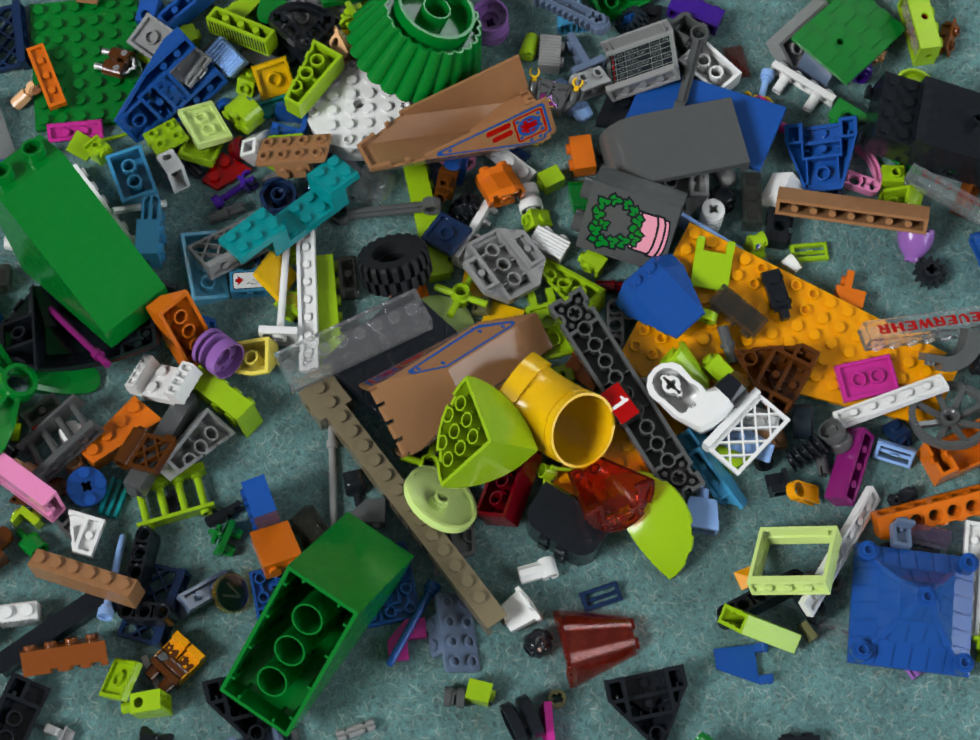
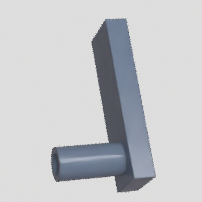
M225 569L178 594L176 600L181 605L178 611L180 619H188L191 612L217 598L216 590L220 579L225 575H229Z

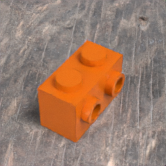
M591 134L569 136L568 144H565L566 155H570V160H568L569 171H573L574 177L596 175L597 165Z

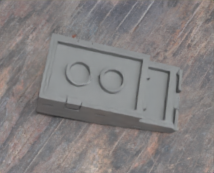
M147 12L126 42L151 60L163 39L173 30ZM196 47L170 73L192 89L194 84L205 75L208 69L207 66L213 59Z

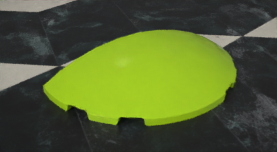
M624 471L605 479L614 507L635 543L652 564L669 580L675 577L686 565L687 562L685 561L689 552L692 551L694 544L691 528L693 520L683 497L670 483L661 481L649 472Z

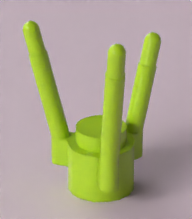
M541 463L537 474L539 478L543 479V484L547 482L575 499L574 496L551 480L557 478L558 471L584 473V469Z

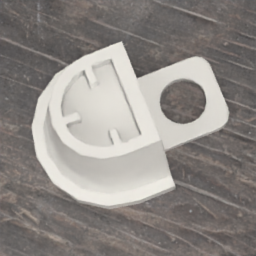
M519 586L515 588L516 592L501 605L508 615L506 625L512 633L536 621L540 623L544 620L534 603Z

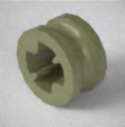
M560 689L552 690L549 693L548 701H552V708L560 709L566 703V695ZM558 694L561 695L562 703H553L554 699H551V697Z

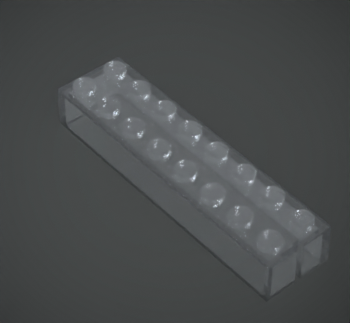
M414 288L274 352V356L291 393L294 394L432 330L433 321L425 305L423 306V301L417 290Z

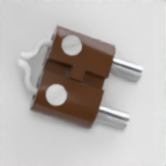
M112 47V49L102 48L101 53L108 55L109 59H105L103 64L95 62L93 65L94 69L102 70L103 75L119 79H125L127 74L137 67L135 65V52L118 47Z

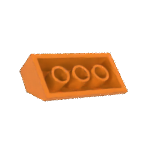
M184 289L160 295L145 308L177 363L180 365L182 361H186L197 366L198 363L192 358V349L199 336L209 329L188 290Z

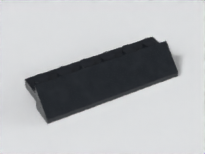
M12 672L0 698V740H28L51 688Z

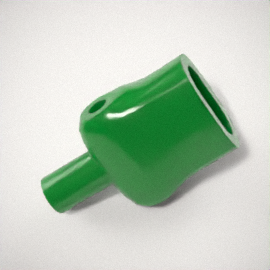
M21 528L16 531V535L21 539L18 547L29 555L30 558H32L37 548L48 551V544L42 540L37 532L33 531L27 534Z

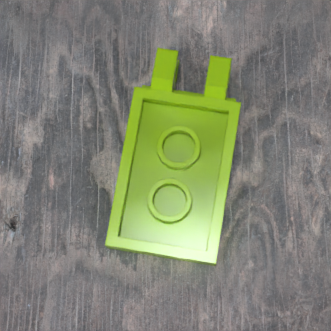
M545 288L544 293L547 302L540 304L537 303L534 291L527 294L526 298L529 306L525 308V313H537L553 346L543 358L549 361L573 355L571 346L560 330L561 321L556 324L548 311V305L557 301L553 288Z

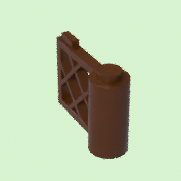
M142 426L133 427L114 457L113 462L124 470L134 469L158 476L178 442L173 435L166 434L163 437L149 433ZM150 440H154L155 444L147 448ZM168 444L165 450H160V447ZM156 450L157 454L149 458L148 454ZM144 456V461L140 462L139 464H136L137 461ZM158 460L156 466L151 468L150 464Z

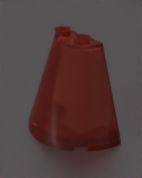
M604 457L587 466L586 469L575 468L567 472L587 522L593 528L602 530L605 533L619 532L635 524L645 514L644 509L648 503L652 502L654 496L655 481L653 478Z
M565 610L552 611L566 662L565 671L569 689H573L634 657L636 649H640L638 637H634L633 634L635 629L633 617L628 618V616Z

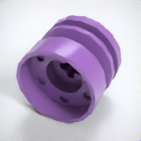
M481 0L477 2L474 10L478 12L479 20L482 24V45L491 47L503 43L510 31L508 9L499 0Z
M211 328L202 333L196 340L192 349V358L218 379H225L234 374L240 367L244 359V348L218 328Z

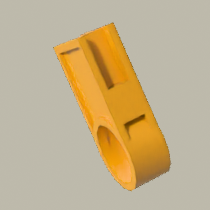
M800 480L787 483L786 493L790 500L814 506V503L820 504L818 486Z

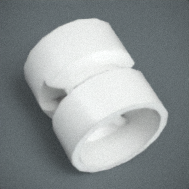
M534 182L523 183L522 185L526 193L521 199H519V196L516 197V200L520 202L518 207L522 216L530 208H544L539 197L538 185Z

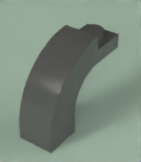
M960 328L958 342L951 352L945 355L919 352L918 360H923L924 365L935 366L934 370L953 372L961 370L970 365L980 353V331Z

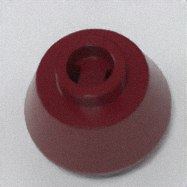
M237 136L229 143L228 153L234 159L245 161L240 157L241 144L245 137Z

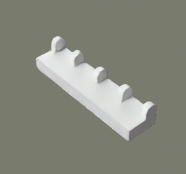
M485 199L469 225L473 232L452 257V264L461 269H464L462 260L466 244L481 236L478 232L482 226L487 228L490 226L491 223L486 220L489 213L496 215L498 212L494 207L489 208Z

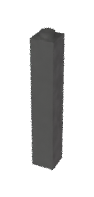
M190 393L184 405H170L153 434L163 437L166 434L173 435L177 441L187 429L200 407L197 395ZM150 440L147 448L155 444L154 440ZM168 444L160 447V450H165ZM156 450L149 453L148 457L150 458L157 454ZM144 456L140 458L136 464H139L140 462L144 461ZM158 460L151 463L150 467L154 468ZM130 469L123 484L129 495L145 498L158 476Z

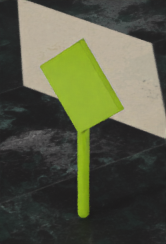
M77 130L66 151L87 162L89 155L83 145L91 137ZM122 133L102 138V140L106 142L129 135Z

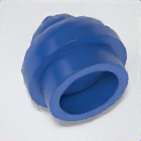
M221 98L217 102L216 108L221 115H223L224 107L232 101L231 99Z

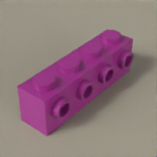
M865 427L845 428L853 437V445L847 452L836 455L824 496L835 506L855 505L875 438Z

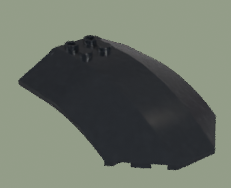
M34 284L29 288L30 293L25 299L21 298L12 310L14 312L11 316L0 323V343L9 358L39 372L73 371L102 366L48 312L50 306H54L96 348H100L111 363L158 347L162 336L154 321L150 318L111 348L42 286H35Z

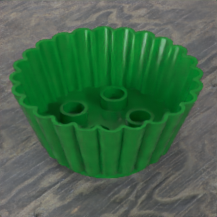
M369 0L359 10L354 12L353 20L348 24L350 33L347 35V41L352 45L350 54L355 59H358L357 67L367 73L369 81L379 84L385 93L395 94L401 101L410 102L412 100L413 103H416L481 72L482 24L479 20V14L474 10V5L470 0Z

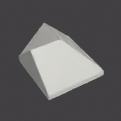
M793 172L773 173L758 203L767 208L769 206L776 207L779 186L803 190L804 188Z

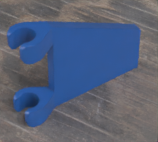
M761 642L751 645L713 649L717 670L759 685L772 684L774 681L773 674L758 676L755 653L768 652V644Z

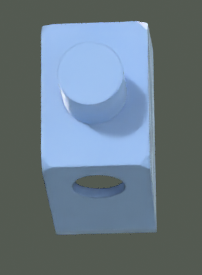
M702 488L697 491V497L689 496L687 502L693 520L691 524L692 532L717 536L719 531L717 500L709 499V489Z

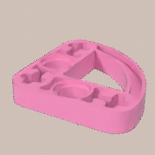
M855 145L854 152L867 163L872 177L848 169L843 188L868 197H874L881 188L882 173L880 172V165L874 154L862 151V147ZM855 178L858 180L859 184L854 185L850 182L849 179Z

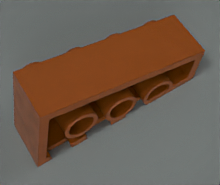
M95 632L86 634V638L77 639V636L67 637L64 642L59 643L56 640L46 641L43 646L36 647V644L25 645L22 650H19L23 677L49 674L56 668L57 671H69L75 665L89 668L95 662H101V666L109 665L105 640L102 635H98Z

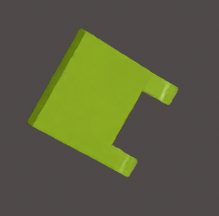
M698 236L690 279L693 287L727 293L736 243L729 241L726 245L725 254L703 250L705 236Z

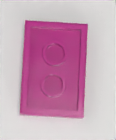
M890 354L835 365L833 367L843 404L876 397L900 388Z

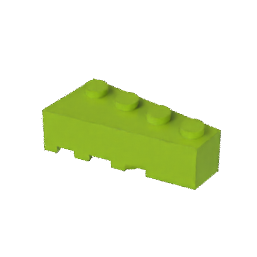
M199 365L197 368L203 374L200 376L192 392L206 404H210L221 416L224 413L226 419L235 428L239 425L243 435L248 438L263 422L255 407V401L249 396L244 397L237 387L234 386L232 388L229 386L230 384L226 379H218L207 369Z

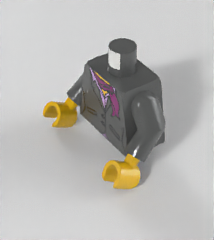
M532 67L530 68L531 80H529V90L536 101L545 96L547 97L553 117L560 118L563 113H567L576 105L580 94L579 88L584 86V80L581 81L579 86L576 85L577 77L572 81L573 86L543 78L537 80V77L540 75L539 68L538 74L535 76L531 74Z

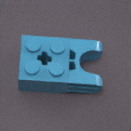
M147 195L142 199L141 219L136 220L135 247L143 258L149 261L152 269H163V262L167 260L164 245H167L168 242L167 234H165V214L161 210L159 197Z

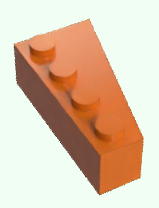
M133 396L103 426L105 432L80 454L93 468L99 470L113 461L133 427L142 426L149 433L153 434L162 418L136 396Z

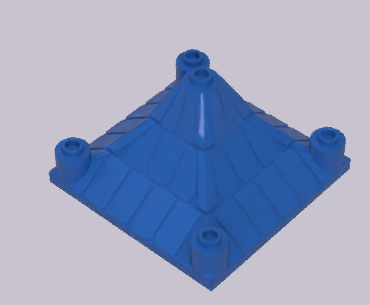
M869 540L855 543L846 663L969 678L970 671L974 668V659L970 655L973 581L974 571L979 566L978 558L972 553L956 556L881 547Z

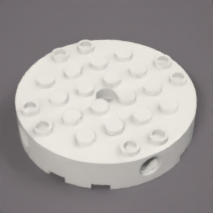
M358 59L350 60L347 64H344L345 69L308 111L307 120L312 135L331 134L332 141L329 154H336L341 159L350 161H364L357 148V144L372 132L375 135L385 128L384 123L387 120L391 123L400 116L399 111L414 104L412 100L404 102L399 100L395 94L385 93L379 84L369 81L367 73L357 67Z

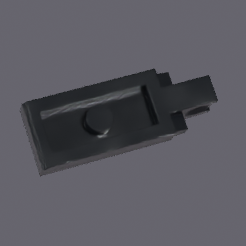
M780 268L762 272L760 277L771 310L774 313L778 312L781 322L789 320L791 318L789 312L791 302Z

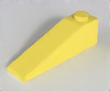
M269 336L237 341L244 348V359L235 373L248 376L270 374L278 363L279 344Z

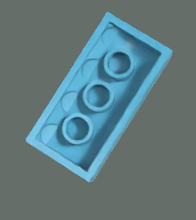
M217 230L180 233L179 236L187 290L196 306L220 302L230 298L226 274L210 280L207 277L206 270L186 251V246L217 232ZM218 240L210 242L211 244H219ZM197 248L194 251L203 252L204 248ZM208 249L207 253H217V249ZM205 258L204 261L207 262L212 258Z

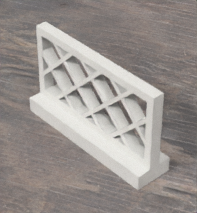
M755 387L739 406L703 441L702 449L707 453L710 452L736 476H739L791 419L762 396L761 391ZM760 401L767 406V413H756V406ZM770 416H779L783 420L780 426H771ZM745 417H754V427H743V419ZM756 417H768V426H757ZM755 430V440H744L743 431ZM757 430H769V437L764 440H758ZM732 431H741V440L730 441V433ZM742 444V454H731L730 445ZM744 444H756V451L745 454ZM719 445H728V454L720 455L715 449ZM731 458H743V465L739 469L735 468L732 465Z

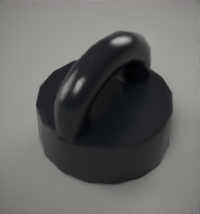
M771 456L770 463L756 458L753 460V463L757 470L767 471L771 469L774 461Z

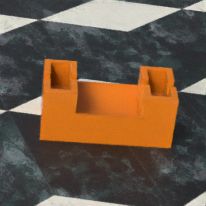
M967 427L961 429L966 438L975 435L980 430ZM955 433L945 436L942 440L958 441L959 439ZM980 442L973 447L955 451L942 450L923 443L916 452L934 487L980 467Z

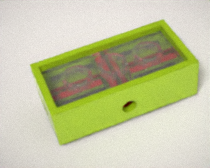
M899 0L897 8L901 23L907 29L904 35L913 67L934 64L943 47V39L938 33L939 25L938 22H935L934 7L931 6L930 0Z

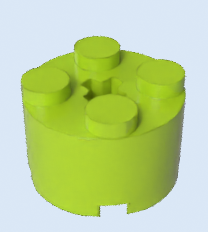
M241 92L224 107L222 114L227 120L231 121L233 129L238 134L250 135L266 118H262L265 114L254 99H247L248 95Z

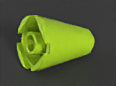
M683 341L678 342L679 347L677 349L671 348L659 364L674 362L681 365L692 379L699 382L707 390L710 386L708 384L710 379Z

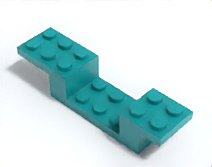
M334 154L324 163L306 174L310 187L308 192L275 216L261 207L221 236L218 242L242 264L265 247L275 256H279L349 204L346 188L360 178L359 173Z

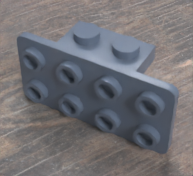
M437 593L434 596L436 614L426 619L431 658L443 657L446 673L479 672L480 661L473 615L456 593Z

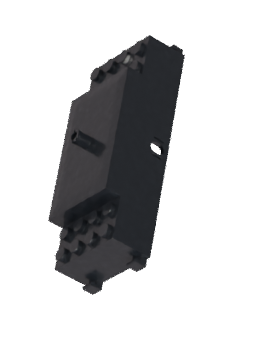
M887 71L873 88L871 84L866 87L864 98L869 99L870 104L865 132L863 134L860 131L855 145L862 147V151L969 185L974 184L980 188L979 92L929 76H925L921 82ZM949 170H955L956 172H955V173H949L948 171H949Z

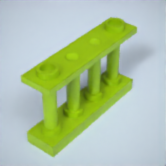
M203 461L191 465L171 481L161 473L158 475L150 490L156 491L162 516L150 519L145 498L137 496L142 522L136 523L137 528L146 525L155 530L156 527L198 515L208 516L217 510L214 501L208 502L202 481L203 475H207ZM189 479L194 480L200 505L191 508L188 506L183 487L184 481ZM171 484L176 488L181 507L180 511L169 513L163 490L165 486Z

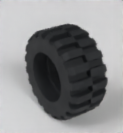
M410 233L389 234L386 237L377 238L374 242H369L366 247L364 246L361 249L356 261L363 287L375 296L396 297L400 294H408L412 290L415 291L419 286H423L426 280H429L433 271L426 242L415 234L412 236Z

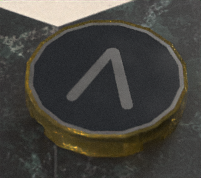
M234 573L224 574L217 578L212 588V597L215 599L216 607L228 614L237 613L246 608L250 598V591L245 579Z

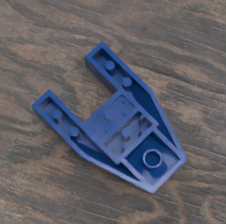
M178 26L163 39L113 120L136 143L144 140L143 133L172 118L180 122L177 109L208 101L229 82L212 62L207 66L208 69L205 75L194 84L192 89L185 84L182 85L170 73L176 65L196 48Z

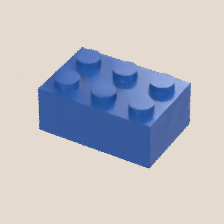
M264 474L241 482L243 489L239 491L253 530L280 523L279 515Z

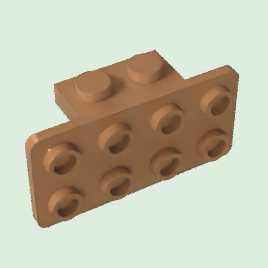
M331 134L264 138L261 142L255 164L257 167L273 166L277 176L283 179L307 177L306 174L314 169L312 163H324L326 161L332 136Z

